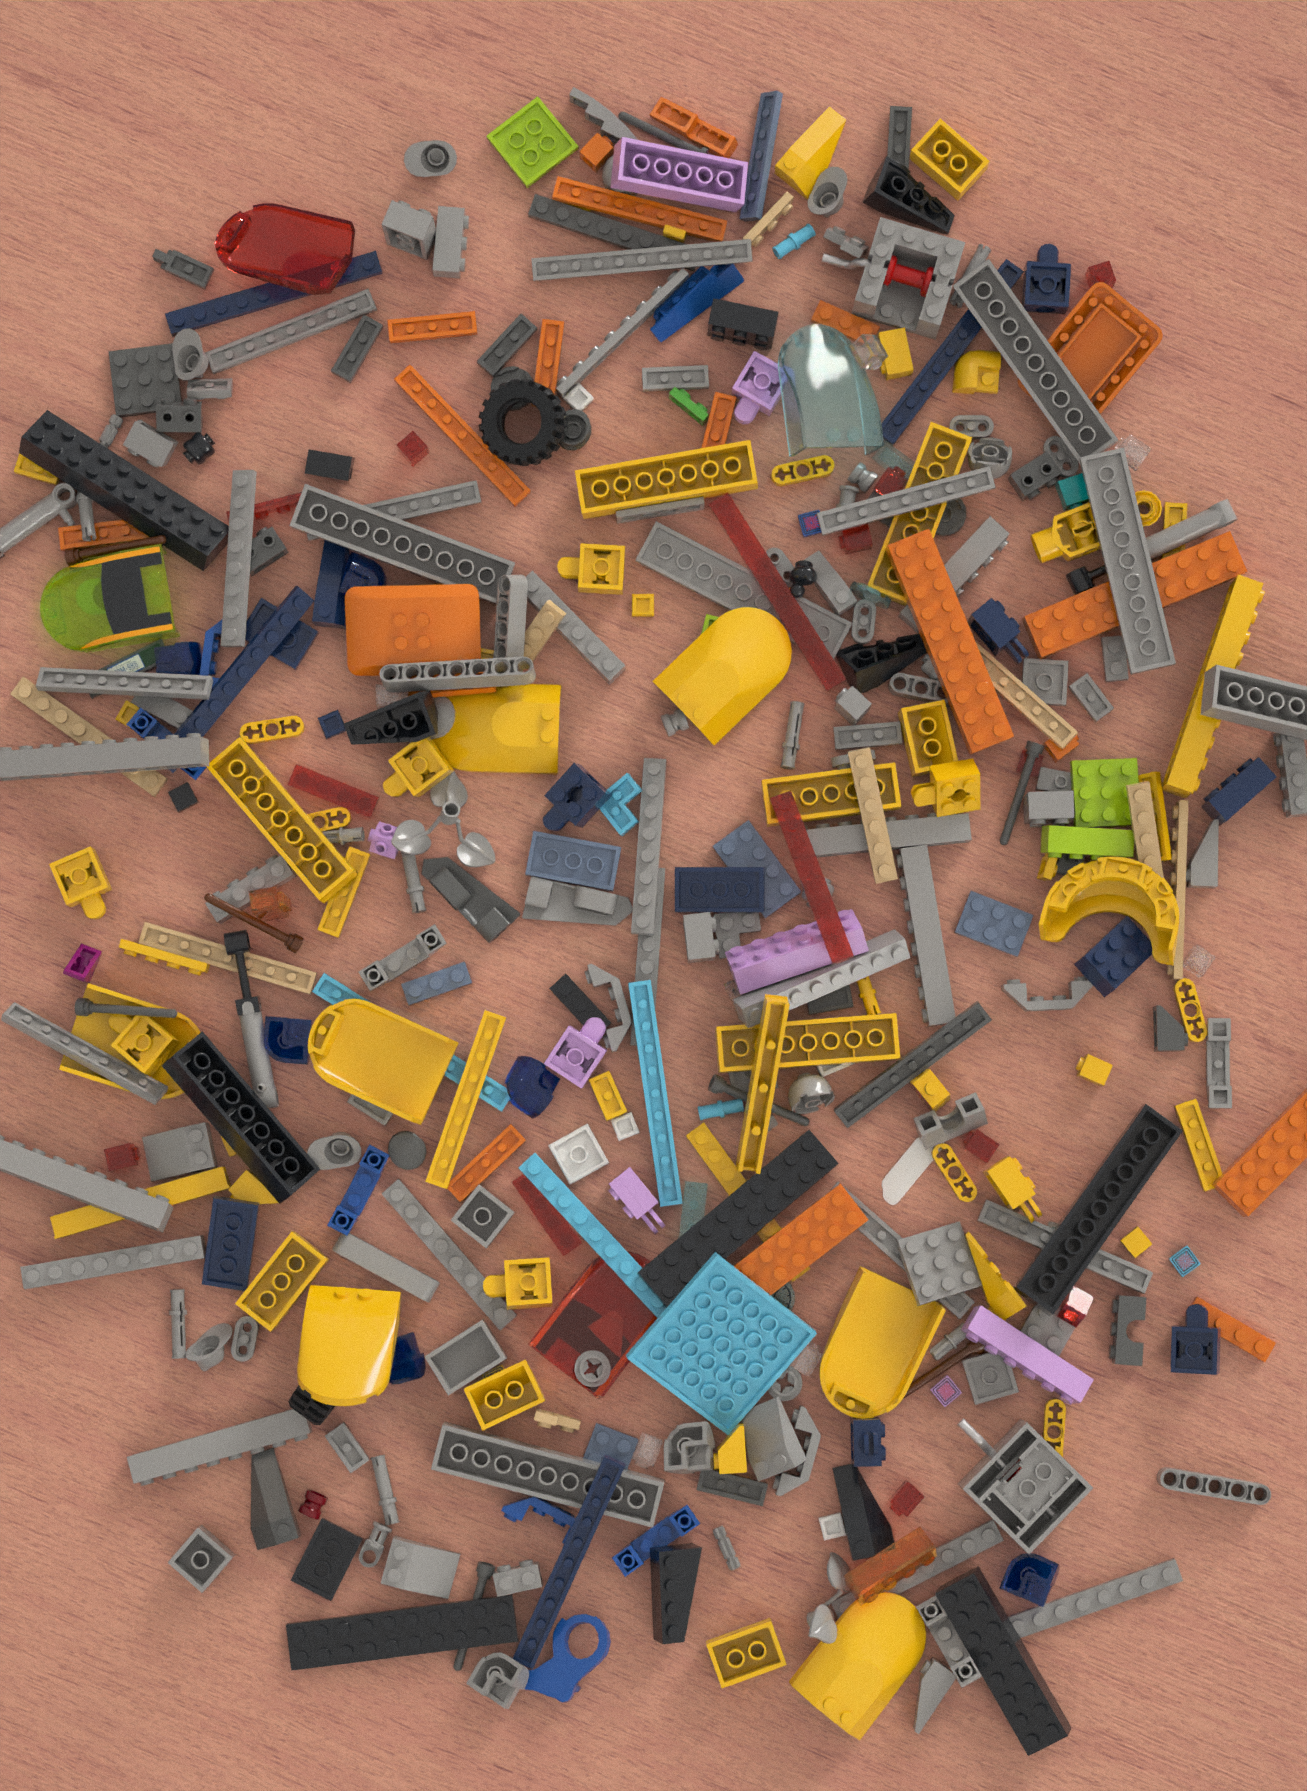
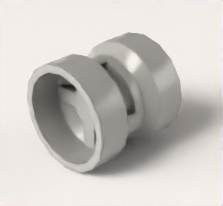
M860 462L848 477V481L852 484L857 483L860 490L866 493L878 475L873 471L866 470V465Z
M680 709L675 710L673 715L665 714L661 716L668 737L675 735L679 729L682 731L689 729L685 714Z

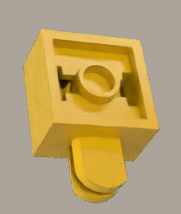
M581 543L580 557H562L558 561V573L560 577L565 579H578V592L623 595L625 546Z
M428 737L418 742H411L388 760L396 772L385 779L383 789L385 793L392 797H399L407 790H410L414 797H421L455 770L431 737Z
M973 758L929 766L930 782L914 785L910 792L916 806L932 804L937 817L981 810L980 772Z
M87 847L49 864L67 906L74 907L81 904L85 916L90 919L96 920L104 916L106 906L101 895L111 891L112 888L97 852L93 847Z
M112 1014L109 1018L111 1029L119 1035L111 1046L142 1073L150 1077L180 1043L150 1016H135L132 1018L130 1015Z
M1004 1157L983 1173L1008 1209H1015L1019 1206L1029 1222L1032 1223L1035 1219L1024 1202H1027L1038 1218L1042 1216L1041 1211L1031 1198L1036 1194L1033 1190L1036 1187L1029 1177L1022 1175L1020 1170L1023 1168L1016 1158Z
M550 1257L504 1260L505 1274L489 1275L483 1281V1290L486 1296L490 1298L506 1297L507 1310L552 1307Z

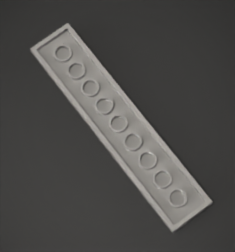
M1124 448L1080 457V465L1130 673L1132 675L1175 665L1174 653Z
M657 521L635 562L730 611L742 607H751L770 613L784 626L791 643L830 663L833 662L853 624L803 597H792L788 589Z

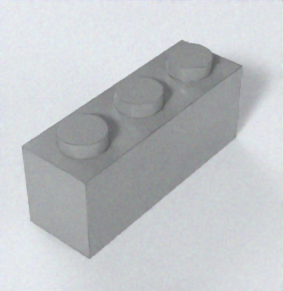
M438 206L432 269L434 277L460 279L461 272H465V258H462V252L467 250V237H464V230L469 228V216H466L465 208Z

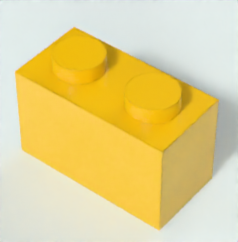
M905 327L879 332L874 343L876 353L881 354L882 361H879L881 374H885L886 380L911 376L914 369Z

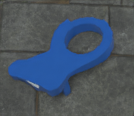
M587 1614L574 1615L568 1620L562 1617L553 1633V1658L538 1668L529 1670V1678L525 1690L537 1691L560 1702L567 1703L572 1700L574 1693L582 1689L578 1682L598 1666L609 1652L611 1643L610 1632L605 1623L596 1616L593 1617ZM588 1623L594 1626L598 1633V1646L595 1652L588 1658L578 1659L572 1655L569 1649V1636L575 1627Z

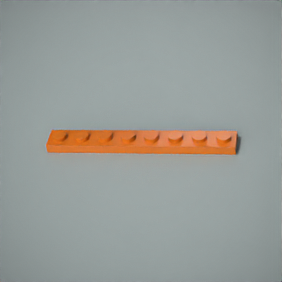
M557 176L552 200L663 229L666 224L685 230L686 235L712 242L723 241L727 226V220L559 176Z
M408 365L394 378V381L514 507L531 493V490L501 459L497 458L498 456L488 450V445L484 444L483 440L411 365Z

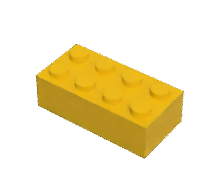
M291 1231L235 1304L272 1332L330 1259L298 1233Z

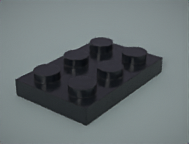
M322 1518L290 1581L332 1601L363 1538Z

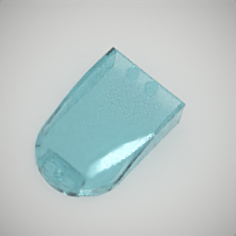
M822 324L807 325L792 333L782 345L778 357V372L789 457L797 455L806 448L864 447L865 455H869L883 447L882 424L875 393L857 350L851 341L840 331Z

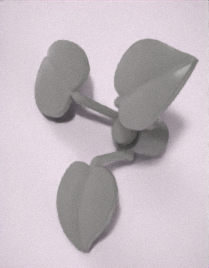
M455 772L431 788L430 798L432 803L437 807H442L440 816L437 817V820L431 827L425 831L423 824L420 822L406 820L396 828L391 840L392 845L397 850L409 855H419L430 848L431 840L427 835L440 822L445 825L455 823L458 838L461 842L457 847L456 853L461 863L468 867L476 868L491 865L495 862L493 848L484 836L475 832L467 834L465 839L462 836L461 820L458 816L460 808L467 801L468 795L465 786L458 779Z
M833 1552L830 1553L828 1560L827 1576L831 1585L838 1589V1591L824 1604L818 1605L815 1611L807 1614V1623L810 1627L808 1636L827 1644L834 1643L837 1638L834 1613L827 1606L841 1596L843 1591L849 1592L852 1588V1574L849 1566L839 1555Z

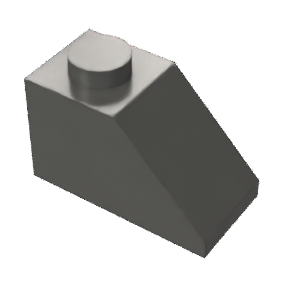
M1161 1005L1154 1006V1052L1184 1051L1185 1046H1188V1034L1184 1033V1027Z

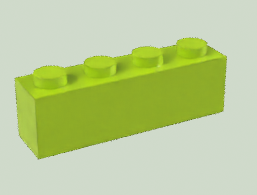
M1046 825L1042 826L1041 853H1048L1050 858H1061L1062 854H1069V859H1083V855L1091 856V860H1097V858L1104 856L1133 857V831Z

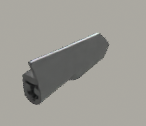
M450 858L424 859L422 875L456 911L458 910L488 943L494 941L520 916L516 909Z

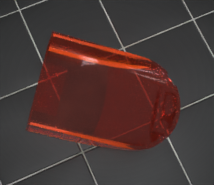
M627 1251L642 1268L650 1262L637 1253ZM599 1256L581 1273L529 1341L528 1345L600 1400L630 1362L626 1354L657 1318ZM590 1350L603 1353L608 1358L611 1366L609 1378L605 1383L597 1387L583 1385L576 1378L574 1371L577 1358L582 1353ZM586 1360L589 1368L584 1374L593 1373L598 1378L596 1369L601 1364L592 1365L591 1362L589 1363Z

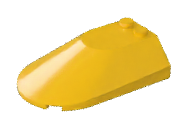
M751 607L733 609L715 620L652 682L715 746L784 678L791 662L792 649L790 638L781 622L770 613Z
M528 684L496 687V692L447 696L446 698L452 702L455 709L454 724L446 735L432 740L452 768L460 771L558 775L561 685Z
M892 1592L869 1593L855 1600L835 1623L837 1627L836 1641L831 1644L820 1641L789 1680L791 1686L814 1707L858 1740H861L917 1666L925 1649L926 1630L919 1611L909 1600Z

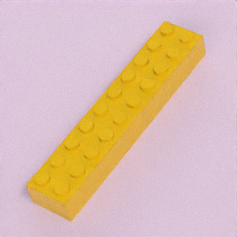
M1237 575L1229 585L1162 782V789L1165 792L1187 798L1190 794L1193 795L1194 791H1197L1201 779L1198 778V775L1206 767L1208 758L1205 755L1209 749L1211 750L1215 740L1212 734L1221 723L1220 719L1200 715L1204 675L1206 671L1215 665L1236 669L1240 665L1244 654L1241 653V649L1248 643L1251 634L1248 632V628H1250L1251 624H1254L1258 612L1254 610L1258 603H1261L1265 593L1262 590L1264 584L1262 582Z

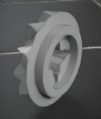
M590 1350L582 1353L577 1358L574 1371L576 1378L583 1385L597 1387L605 1383L609 1378L611 1366L608 1358L603 1353ZM586 1360L589 1363L591 1362L592 1365L601 1364L596 1369L598 1378L593 1373L584 1374L589 1368Z
M790 1365L778 1379H783L786 1373H788L787 1381L794 1386H785L782 1392H780L781 1385L775 1381L768 1389L769 1394L773 1398L779 1396L781 1401H789L800 1393L802 1388L801 1375L797 1369Z

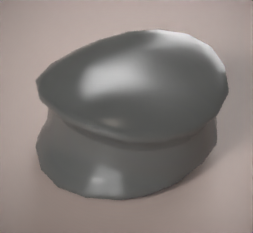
M577 409L568 410L566 415H564V420L567 421V428H564L563 433L566 435L564 440H560L559 445L566 450H577L582 448L589 440L591 424L587 414Z
M398 1132L389 1141V1157L401 1169L412 1170L418 1168L426 1158L427 1150L425 1143L412 1132Z

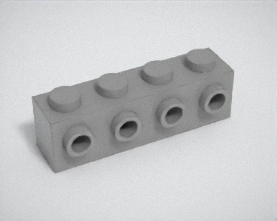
M1274 733L1273 741L1278 751L1276 763L1277 767L1280 768L1281 774L1279 786L1280 790H1283L1284 797L1282 799L1283 812H1286V818L1307 816V757L1304 739Z
M274 855L265 861V866L260 869L258 867L251 869L246 873V878L241 881L236 879L227 885L228 889L222 893L217 891L212 895L244 910L296 876L281 855L279 857ZM208 902L205 903L217 923L222 924L233 917V915Z

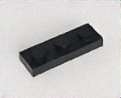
M566 973L549 988L582 1025L592 1017L602 1019L606 1028L611 1024L609 1019Z

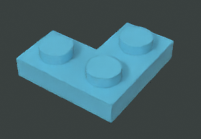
M626 773L607 789L612 796L600 808L601 812L620 836L625 835L639 823L626 804L643 790L629 773Z

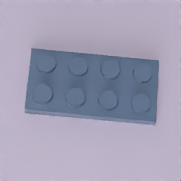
M749 820L712 846L727 867H765V912H760L764 918L770 916L801 893V890Z
M533 831L525 875L613 892L621 847Z

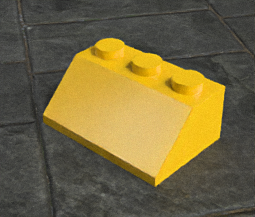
M945 700L905 707L898 711L912 777L930 774L929 766L958 761Z
M526 1359L464 1388L482 1431L546 1400Z

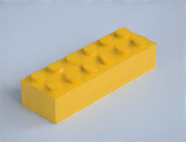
M895 762L874 765L883 811L899 810L901 808ZM851 768L764 779L761 781L767 827L861 815Z

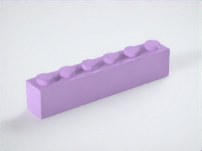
M981 1305L973 1308L961 1331L966 1333L965 1337L974 1343L980 1342L985 1346L984 1349L992 1355H1000L1004 1358V1363L1013 1368L1018 1367L1023 1371L1022 1374L1031 1380H1038L1042 1383V1388L1061 1395L1059 1398L1069 1405L1081 1403L1094 1380Z

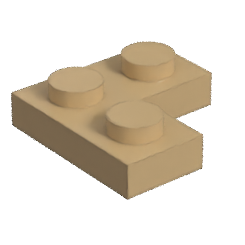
M538 1408L534 1420L538 1421V1426L551 1429L552 1425H561L560 1430L571 1433L574 1432V1429L579 1430L581 1423L580 1419Z

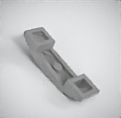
M1207 1018L1206 1086L1209 1108H1232L1229 1042L1231 1041V1018Z

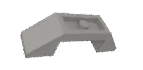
M435 924L384 959L377 960L359 971L358 973L368 989L372 991L394 980L446 945L445 939Z
M593 964L587 965L588 970L584 971L588 984L592 983L593 987L596 988L611 983L612 987H609L608 991L611 1001L616 1000L618 1008L614 1009L617 1022L622 1021L623 1023L621 1026L607 1029V1035L603 1036L606 1049L611 1048L613 1053L618 1050L632 1021L620 979Z
M1085 976L1074 977V981L1068 983L1069 999H1066V995L1053 996V1000H1044L1043 996L1030 997V1001H1027L1026 983H1020L1019 979L1007 980V984H1003L1001 990L1025 1012L1070 1010L1093 985Z
M802 1405L799 1406V1410L794 1409L791 1422L795 1423L794 1428L811 1433L810 1437H805L802 1448L806 1450L805 1456L807 1460L797 1466L796 1471L800 1472L799 1476L787 1472H782L780 1476H775L773 1489H776L775 1494L778 1496H782L809 1481L821 1435L807 1409Z
M936 1595L916 1606L960 1686L964 1688L981 1678L982 1676Z

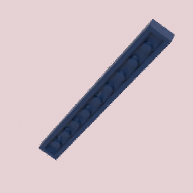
M373 251L165 313L171 335L176 336L183 329L190 328L196 330L383 273L377 253Z
M1007 259L997 270L1010 289L1013 288L1024 273L1023 270ZM969 308L876 430L875 434L892 446L982 329V326Z
M298 586L293 588L211 689L209 700L202 699L174 735H179V738H186L189 733H199L203 737L312 605L314 600ZM168 769L172 773L176 771V769Z
M604 1455L514 1653L513 1659L528 1668L533 1669L625 1468V1463L607 1455Z

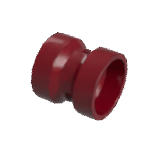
M307 1489L305 1493L306 1500L300 1505L298 1511L303 1515L319 1520L321 1507L326 1504L328 1498L318 1492Z

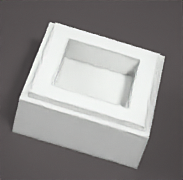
M578 383L563 397V400L572 409L583 411L594 401V397Z
M632 1112L611 1120L619 1141L640 1133Z
M841 1512L819 1517L824 1541L846 1536Z

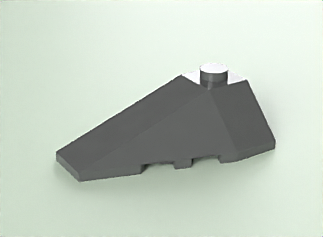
M274 1448L253 1454L251 1457V1531L257 1550L279 1545L301 1536Z

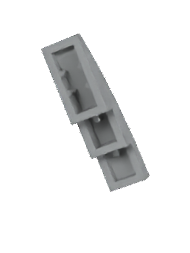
M575 87L572 88L569 94L570 102L585 109V119L601 127L602 137L605 135L614 143H617L622 137L638 140L629 128L610 110Z

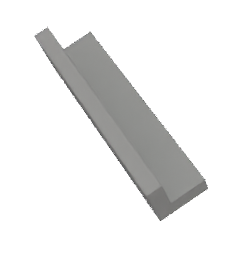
M704 497L616 511L617 524L704 510Z

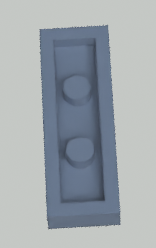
M462 962L402 983L401 985L407 1003L410 1006L472 984V980L466 963Z

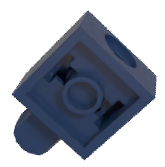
M1053 244L1042 245L1037 252V262L1027 261L1024 267L1022 306L1027 312L1066 314L1069 308L1071 264L1058 263L1059 251Z
M991 598L971 614L967 621L968 625L995 656L1002 650H1005L1019 664L1022 662L1021 656L1023 658L1029 656L1028 651L1017 639L1020 634V626L1014 618L1011 617L1009 619L1004 613V606L998 600L994 601Z
M573 763L544 795L553 806L544 815L543 824L549 830L560 831L570 820L575 826L583 828L612 794L582 765Z
M1193 1304L1187 1308L1185 1326H1172L1171 1372L1209 1375L1220 1373L1221 1328L1208 1327V1311L1201 1304Z
M850 1417L851 1464L854 1467L882 1466V1461H886V1449L884 1445H881V1438L885 1437V1424L878 1417L869 1419Z

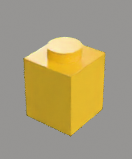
M1087 1054L1084 1058L1080 1057L1075 1068L1078 1070L1076 1076L1096 1085L1104 1086L1113 1065Z

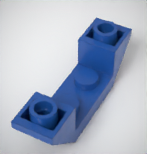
M222 620L205 632L200 675L212 676L216 674L217 662L214 661V657L220 648V640H217V637H221ZM212 677V678H213V685H212V687L215 685V683H216L220 678H214V677Z
M141 707L126 724L143 739L148 736L166 739V735H174ZM207 767L180 769L194 780H197Z
M369 1144L359 1163L360 1167L340 1205H337L327 1226L348 1236L379 1181L390 1156L389 1154Z
M534 1496L504 1504L501 1511L505 1512V1518L516 1522L517 1519L522 1521L527 1509L531 1505L534 1507L533 1511L541 1516L548 1514L554 1517L553 1522L562 1527H565L566 1524L570 1527L562 1541L563 1544L576 1519L575 1515Z
M685 1505L631 1541L614 1555L612 1559L626 1577L650 1558L651 1547L667 1546L678 1537H682L694 1529L700 1522L689 1506Z

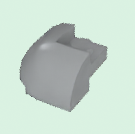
M707 1421L677 1425V1428L669 1434L664 1442V1471L676 1474H692L696 1471L713 1470L715 1441L712 1428Z
M492 1653L482 1657L466 1684L483 1696L489 1697L504 1709H509L519 1690L525 1689L529 1678V1670L504 1653Z

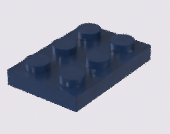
M263 598L259 600L247 620L245 641L250 642L278 607ZM299 620L271 653V656L297 670L319 632Z

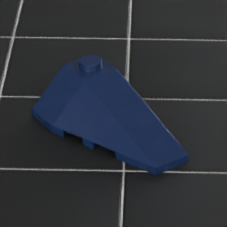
M325 540L312 622L315 626L346 629L345 594L351 587L356 586L349 549Z

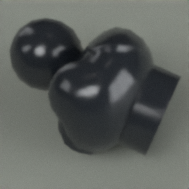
M800 560L795 563V568L792 569L789 575V579L793 584L788 589L791 596L801 598L805 593L804 586L816 582L817 573L813 569L811 562Z

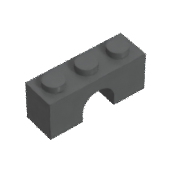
M1116 1295V1300L1113 1299L1111 1305V1312L1115 1313V1319L1110 1325V1336H1113V1345L1109 1346V1359H1112L1113 1364L1142 1366L1144 1343L1131 1341L1126 1334L1128 1324L1134 1320H1145L1146 1297Z

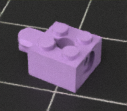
M754 351L732 387L731 395L740 399L734 410L736 421L743 425L749 424L753 421L758 411L770 416L790 383L793 372Z
M592 1017L585 1022L580 1031L571 1025L568 1026L544 1064L582 1089L607 1052L606 1048L598 1044L606 1031L604 1021L600 1018Z
M630 1167L609 1183L611 1188L608 1191L616 1201L619 1199L623 1201L626 1206L622 1209L631 1219L634 1216L636 1219L641 1217L656 1234L659 1231L645 1215L648 1211L661 1228L666 1226L652 1209L658 1201Z

